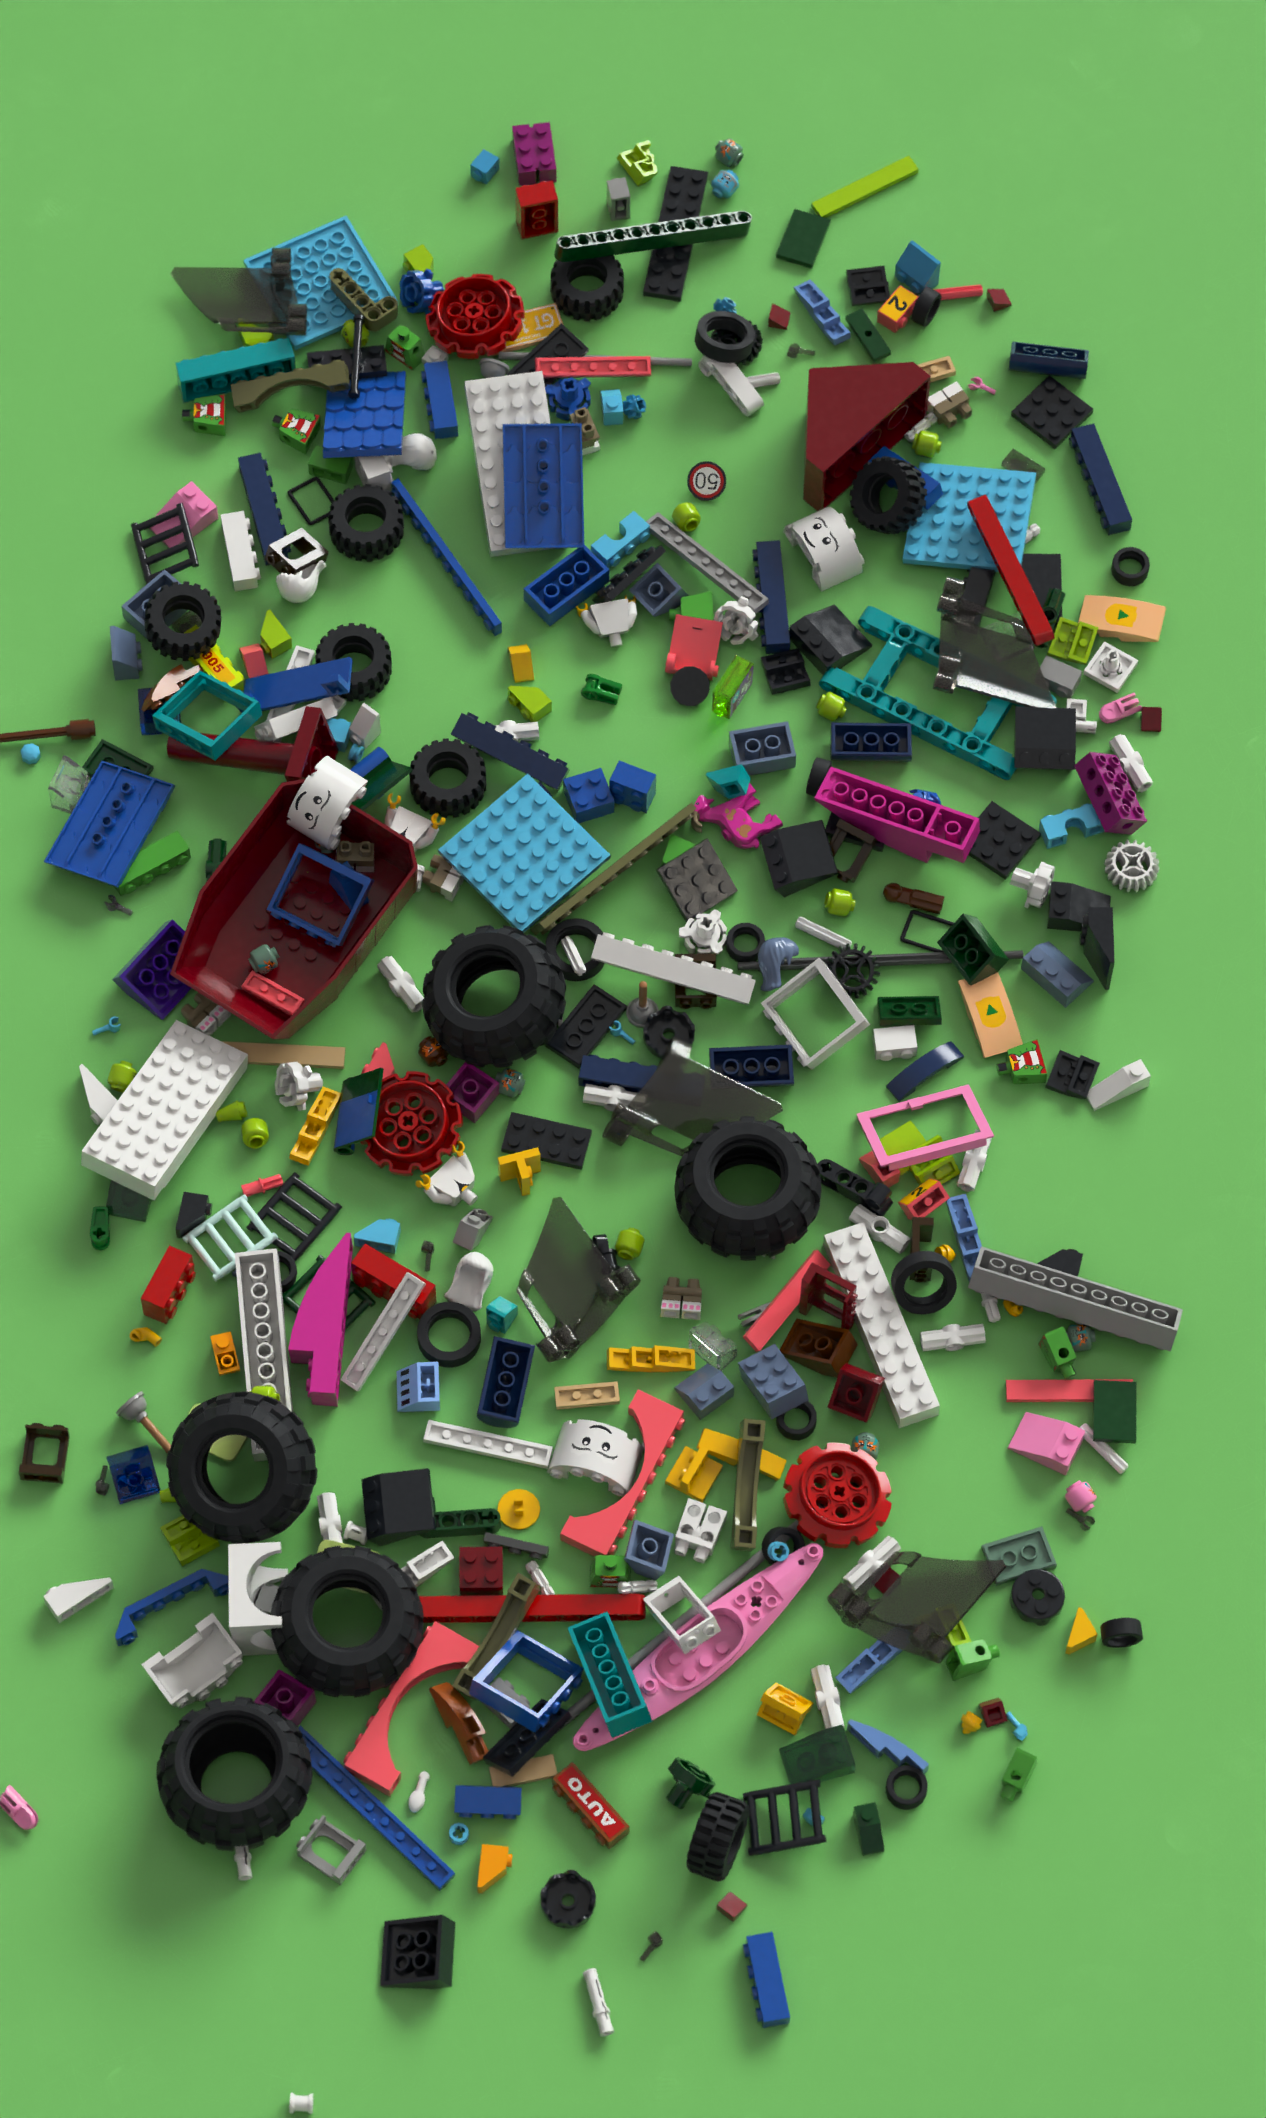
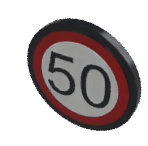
M710 461L700 462L690 470L687 477V485L690 492L696 498L705 501L713 500L723 493L726 487V475L718 464Z

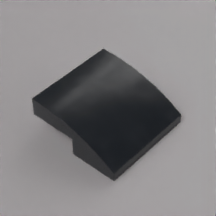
M885 266L846 270L852 306L886 302L890 297Z
M799 648L761 657L764 673L772 695L811 686Z
M1060 1050L1045 1088L1067 1096L1086 1099L1100 1063L1083 1055L1078 1058Z

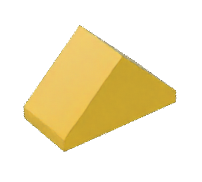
M528 645L508 647L514 682L534 680L531 651Z
M1078 1607L1067 1644L1066 1654H1071L1095 1642L1098 1634L1083 1608Z

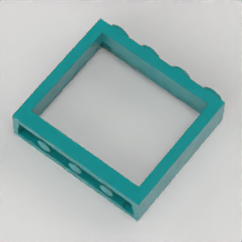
M198 671L152 717L158 731L216 760L262 716L259 701L255 700L254 697L244 694L239 689L232 688L226 682L215 679L211 674L208 675ZM204 690L244 711L214 740L174 720Z

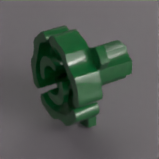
M677 1757L668 1767L676 1783L666 1798L672 1805L683 1809L693 1793L696 1795L701 1794L708 1799L711 1795L710 1792L716 1784L713 1778L705 1771L700 1770L697 1765Z

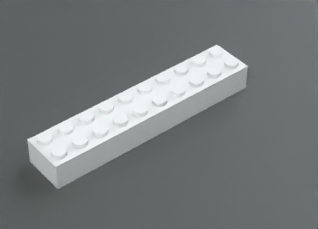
M862 1222L824 1235L823 1246L835 1275L857 1286V1306L854 1310L856 1314L853 1319H855V1324L876 1374L885 1378L882 1389L898 1427L902 1428L939 1415L940 1404L864 1223ZM841 1287L842 1292L848 1295L850 1291Z
M277 1248L235 1253L246 1390L249 1392L255 1386H272L275 1388L276 1393H279L282 1405L293 1412L280 1263ZM251 1439L254 1461L267 1460L263 1449Z

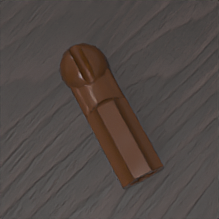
M897 883L887 884L883 891L885 899L889 902H899L939 915L945 898L944 896L918 889L913 890L902 887Z

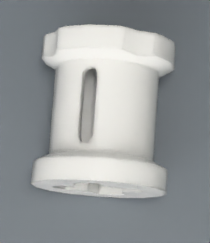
M349 1521L343 1538L346 1540L348 1538L361 1542V1545H365L367 1542L366 1527L355 1525L353 1521Z
M291 2093L290 2113L305 2111L313 2114V2094L298 2096Z

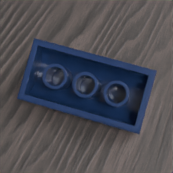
M1012 342L1009 370L1086 379L1089 351Z
M831 722L830 759L831 761L911 762V723Z
M792 1045L709 1048L711 1089L794 1086Z
M494 1336L477 1411V1418L480 1421L500 1428H513L519 1424L535 1345Z

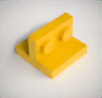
M539 1148L498 1157L500 1182L517 1178L522 1196L529 1195L530 1186H533V1174L541 1172Z
M685 1446L666 1478L665 1484L703 1503L723 1469V1465L708 1457L709 1449L700 1446L697 1452Z
M775 1683L763 1693L760 1700L762 1704L757 1715L796 1735L805 1715L811 1710L814 1703Z

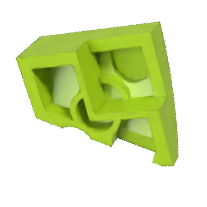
M649 140L636 144L632 150L619 153L617 160L637 186L645 184L658 173L657 167L654 164V155L650 154L649 147L651 143Z

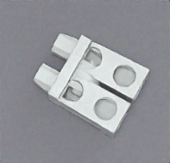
M688 1498L675 1536V1554L685 1557L688 1548L696 1550L693 1559L697 1562L705 1563L708 1556H712L722 1527L726 1522L727 1511L709 1505L706 1512L707 1504Z

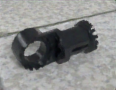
M606 1234L593 1235L592 1247L594 1253L598 1254L599 1259L602 1260V1273L605 1276L619 1273L621 1268L616 1260L617 1251L609 1249L608 1238H605L607 1237Z

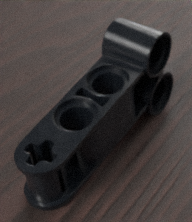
M829 1159L821 1160L818 1163L821 1184L857 1204H861L877 1216L884 1217L892 1206L893 1201L890 1198L892 1192L886 1185L880 1182L873 1184ZM843 1180L848 1181L847 1183H840ZM860 1190H865L863 1193H858Z

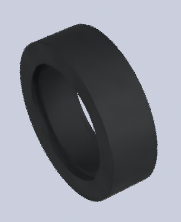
M714 311L705 314L699 320L695 334V345L703 355L712 360L723 363L739 362L750 355L755 331L747 319L736 313ZM716 329L728 330L737 334L742 339V342L737 344L719 343L709 337L707 333Z
M573 918L564 920L554 926L549 932L546 939V947L556 958L565 980L584 981L590 979L601 971L605 963L590 960L584 964L586 973L578 976L577 973H574L570 964L565 963L559 958L556 948L561 939L574 934L588 937L595 945L597 935H603V932L597 925L585 919Z
M918 1251L909 1254L899 1261L891 1276V1285L898 1304L906 1311L914 1314H931L941 1310L952 1300L957 1288L956 1277L950 1262L941 1254L933 1251ZM932 1268L943 1275L941 1287L932 1295L915 1297L904 1290L907 1278L919 1269Z
M456 1302L438 1303L430 1307L419 1320L417 1327L418 1345L423 1356L430 1362H438L440 1367L452 1368L461 1366L470 1361L480 1347L481 1328L479 1320L474 1312L463 1304ZM443 1318H456L468 1327L470 1337L467 1343L459 1350L453 1352L441 1351L435 1348L429 1340L428 1334L432 1325Z

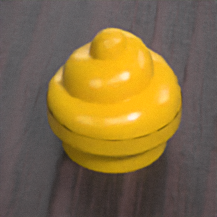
M948 1245L936 1247L934 1251L944 1256L950 1263L957 1255Z
M970 1711L966 1715L963 1714L961 1717L963 1734L979 1730L983 1720Z

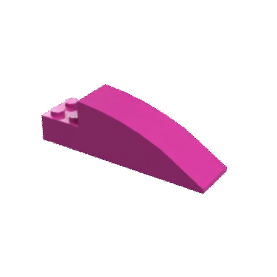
M830 767L814 797L815 801L847 823L874 836L885 845L925 863H928L932 853L964 863L980 833V820L977 817L834 767Z
M346 1233L317 1270L299 1307L288 1347L291 1363L308 1364L310 1378H307L306 1391H308V1398H311L312 1405L338 1407L353 1255L351 1233Z

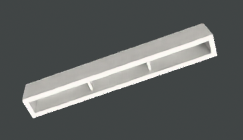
M603 932V935H597L591 960L707 994L717 995L718 997L749 1006L756 980L752 979V975L741 973L739 976L733 974L732 969L721 967L719 970L713 968V964L701 961V964L693 962L691 957L682 955L681 958L673 956V952L663 949L662 952L654 951L653 946L642 944V947L634 945L635 941L623 938L620 941L614 939L615 935Z

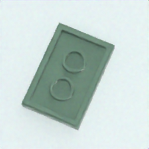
M1042 1526L981 1546L996 1586L1014 1581L1021 1574L1032 1569L1049 1570L1057 1567Z

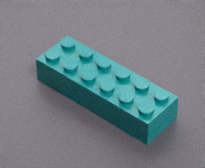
M289 337L279 338L266 343L261 342L253 346L239 347L235 350L221 351L217 354L203 355L190 360L185 359L175 363L178 386L183 403L194 401L195 398L232 392L231 384H236L240 380L250 381L255 380L258 376L269 377L274 376L277 372L288 373L296 369L295 356Z
M608 1611L568 1627L611 1737L614 1738L653 1722Z

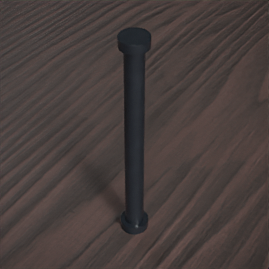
M360 314L353 316L355 326L351 388L348 391V397L351 399H358L360 397V392L358 391L362 324L365 322V317Z

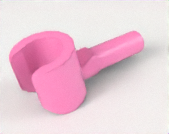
M980 377L970 379L975 382V384L971 383L968 385L970 390L980 388L995 394L996 390L983 384Z

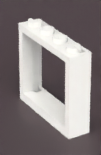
M820 958L761 1003L765 1008L763 1010L765 1016L769 1020L773 1019L776 1023L774 1026L775 1030L780 1036L784 1034L787 1038L786 1045H792V1052L795 1050L798 1053L797 1060L803 1067L808 1066L811 1070L870 1025L825 962ZM821 973L856 1022L810 1057L775 1008Z

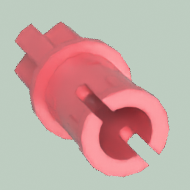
M277 1174L262 1180L258 1178L257 1181L241 1185L243 1195L245 1194L249 1197L261 1192L264 1194L266 1190L282 1186L283 1180L281 1175Z

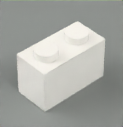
M914 1025L873 1029L872 1038L875 1060L909 1059L917 1055Z

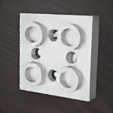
M1104 641L1084 669L1083 674L1118 693L1138 665V660Z

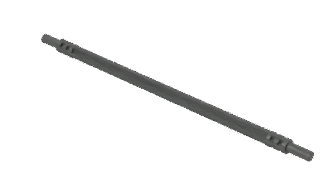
M1023 950L1003 951L1009 959H1023ZM945 952L869 956L870 959L876 956L877 960L873 962V965L879 964L880 966L952 963ZM845 956L843 958L853 963L861 957ZM828 957L792 958L791 964L788 965L785 958L784 964L780 965V970L805 969L818 958L825 962L826 965L832 964L827 961ZM758 961L737 962L738 970L758 969V971H761ZM837 962L836 968H842L839 962ZM865 962L862 967H868L867 963Z

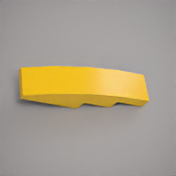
M322 1087L307 1114V1120L298 1134V1140L290 1152L289 1159L309 1166L340 1102V1092Z
M654 1345L653 1348L632 1346L630 1349L609 1347L607 1349V1370L627 1372L694 1371L695 1349Z
M704 1428L696 1448L699 1449L700 1446L709 1449L708 1454L732 1466L736 1465L739 1439ZM762 1449L759 1472L777 1481L781 1478L787 1460Z

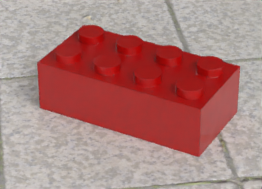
M366 1243L351 1262L354 1283L362 1288L365 1286L371 1290L373 1295L378 1298L383 1297L388 1302L407 1272L426 1283L408 1312V1315L413 1319H420L437 1302L435 1284Z

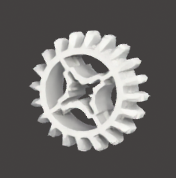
M1127 839L1125 845L1119 842L1117 847L1113 846L1111 848V852L1107 853V858L1105 859V873L1108 874V880H1113V886L1119 884L1120 890L1123 887L1127 888V892L1134 889L1137 893L1139 887L1145 890L1147 885L1151 886L1153 880L1157 879L1159 859L1156 858V852H1151V846L1145 848L1144 842L1140 845L1137 844L1136 840L1132 844ZM1117 861L1121 863V871H1119V869L1116 866ZM1143 861L1146 863L1148 867L1147 871H1145L1143 869V866L1141 865Z

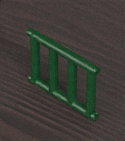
M322 1255L316 1258L317 1262L286 1293L282 1292L283 1303L296 1314L300 1305L292 1297L315 1276L317 1270L326 1260ZM351 1279L348 1298L354 1293L362 1302L346 1317L345 1330L369 1306L373 1307L376 1304V1301Z

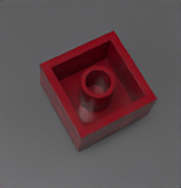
M845 1363L839 1371L827 1408L867 1423L873 1415L885 1378Z
M459 1547L460 1596L503 1595V1547Z

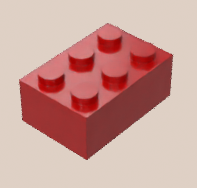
M553 180L515 188L516 223L521 239L558 232V197Z
M169 1245L141 1297L144 1315L164 1324H167L169 1319H173L177 1311L176 1306L178 1302L182 1301L186 1295L188 1283L191 1284L196 1276L195 1264H193L191 1254Z

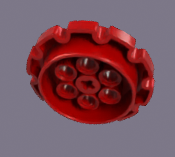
M473 274L472 277L464 278L462 276L445 284L444 291H437L434 294L432 304L428 307L432 312L426 315V324L430 337H434L435 345L447 354L457 352L458 358L478 359L482 355L492 356L506 348L507 341H515L523 328L521 319L525 318L522 298L519 295L517 296L516 289L512 284L502 278L495 281L493 275Z
M407 1071L404 1078H399L398 1074L395 1073L382 1079L375 1137L360 1142L362 1145H368L365 1153L369 1159L379 1168L389 1165V1171L400 1176H413V1172L416 1169L425 1174L443 1164L441 1157L453 1154L452 1145L457 1148L461 1137L456 1132V1129L463 1126L460 1105L457 1102H451L454 1098L451 1089L440 1079L430 1082V1077L427 1073L418 1071ZM413 1101H420L418 1107H410ZM394 1106L400 1107L397 1113H391V1109ZM433 1114L434 1119L432 1121H425L427 1115ZM408 1121L411 1122V1123L413 1122V1125L410 1126V1125H407L406 1123H407ZM388 1126H394V1130L391 1133H385V1129ZM422 1134H429L427 1140H419ZM402 1140H409V1143L405 1147L399 1146V1143Z
M827 1443L824 1450L820 1449L819 1446H814L799 1455L797 1459L799 1465L792 1464L788 1470L783 1488L788 1490L789 1493H786L783 1498L784 1506L789 1518L799 1521L797 1529L808 1539L814 1542L817 1539H823L826 1547L848 1548L850 1541L855 1542L856 1545L869 1541L878 1532L876 1526L882 1527L885 1524L892 1505L886 1499L892 1492L890 1482L885 1472H878L876 1470L878 1462L865 1451L859 1449L858 1452H852L850 1445L844 1443ZM831 1473H836L839 1478L833 1477ZM814 1483H819L822 1488H817ZM850 1483H856L858 1488L853 1487ZM853 1502L858 1503L861 1508L855 1507ZM816 1503H821L825 1508L818 1507ZM836 1513H841L844 1518H839Z

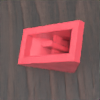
M259 643L239 648L248 678L268 674L263 650Z

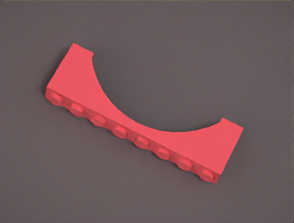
M639 1389L628 1407V1414L634 1417L645 1445L644 1462L637 1481L623 1498L610 1507L587 1516L573 1517L570 1515L560 1533L561 1541L594 1557L596 1555H615L618 1548L616 1543L619 1538H624L628 1529L626 1527L628 1521H633L637 1513L635 1508L638 1502L642 1503L647 1494V1491H645L646 1487L654 1482L657 1475L655 1473L657 1467L663 1465L666 1459L664 1454L667 1448H672L676 1437H674L676 1431H681L685 1423L683 1410Z
M436 1621L432 1627L428 1626L423 1634L424 1640L419 1645L414 1660L404 1670L399 1679L391 1684L389 1688L391 1692L387 1698H382L378 1705L379 1711L375 1716L372 1715L366 1724L368 1728L365 1733L359 1734L355 1741L356 1747L353 1752L349 1751L343 1761L345 1763L344 1767L354 1777L389 1797L401 1780V1772L396 1770L388 1748L389 1725L398 1703L412 1687L422 1680L441 1672L465 1667L479 1648V1645Z

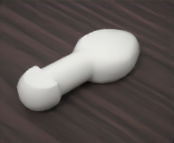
M422 1771L419 1774L416 1790L410 1794L408 1800L409 1809L413 1813L418 1812L425 1803L424 1790L427 1781L430 1779V1775L426 1771Z

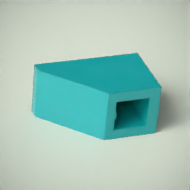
M742 764L706 773V777L714 790L726 798L730 799L746 795L751 778Z
M500 1296L496 1298L486 1308L488 1327L495 1332L500 1331L505 1334L518 1315V1306Z

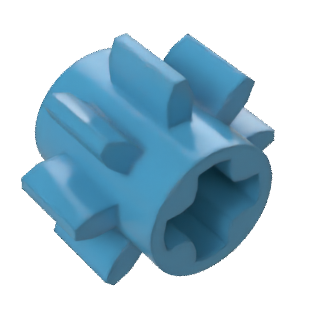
M724 297L723 300L718 298L713 305L715 311L737 313L735 302L727 297Z
M632 394L626 396L627 400L622 402L623 413L628 418L633 417L637 419L642 417L641 413L646 411L644 399L640 398V395L634 396Z

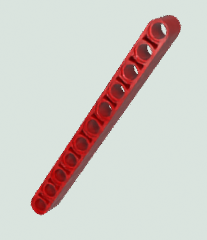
M507 1595L419 1596L423 1607V1623H434L435 1621L438 1623L494 1622ZM537 1595L521 1622L585 1621L607 1611L611 1621H639L646 1618V1604L643 1600L645 1595Z

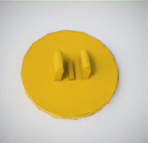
M515 1489L502 1496L498 1504V1512L505 1526L515 1530H522L535 1524L539 1518L540 1505L538 1499L531 1492Z

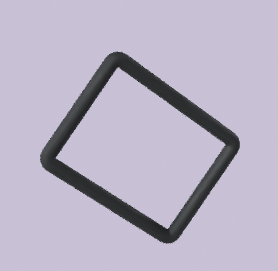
M313 477L288 490L289 497L309 525H314L327 518L328 513L310 521L292 493L317 481L332 503L335 500L319 477Z
M911 910L900 940L932 952H944L943 950L905 939V935L913 914L950 926L954 922Z

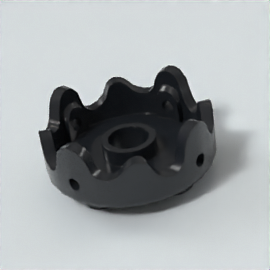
M663 1006L658 1012L650 1014L643 1028V1039L647 1049L659 1058H679L690 1050L694 1042L695 1025L685 1012H677L671 1006ZM669 1031L674 1033L675 1036L672 1039H666L663 1034Z
M1032 1569L1021 1574L1015 1580L1010 1595L1011 1608L1016 1610L1023 1621L1036 1623L1038 1626L1046 1625L1052 1618L1059 1615L1065 1600V1590L1061 1581L1053 1573L1042 1569ZM1037 1590L1041 1591L1044 1594V1598L1037 1600L1033 1598L1032 1593Z
M568 1870L551 1876L541 1890L542 1912L552 1924L558 1927L570 1929L579 1927L586 1923L594 1913L596 1894L593 1885L575 1870ZM566 1896H571L575 1902L572 1906H565L562 1903V1899Z

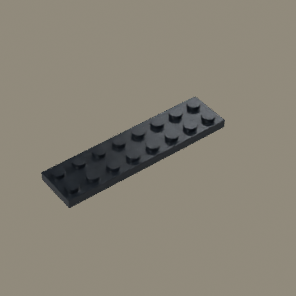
M676 166L670 167L659 222L700 216L708 179L707 171ZM693 244L652 250L643 296L681 302Z

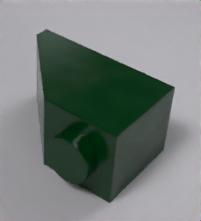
M876 1802L854 1806L853 1817L862 1855L884 1852L881 1823Z

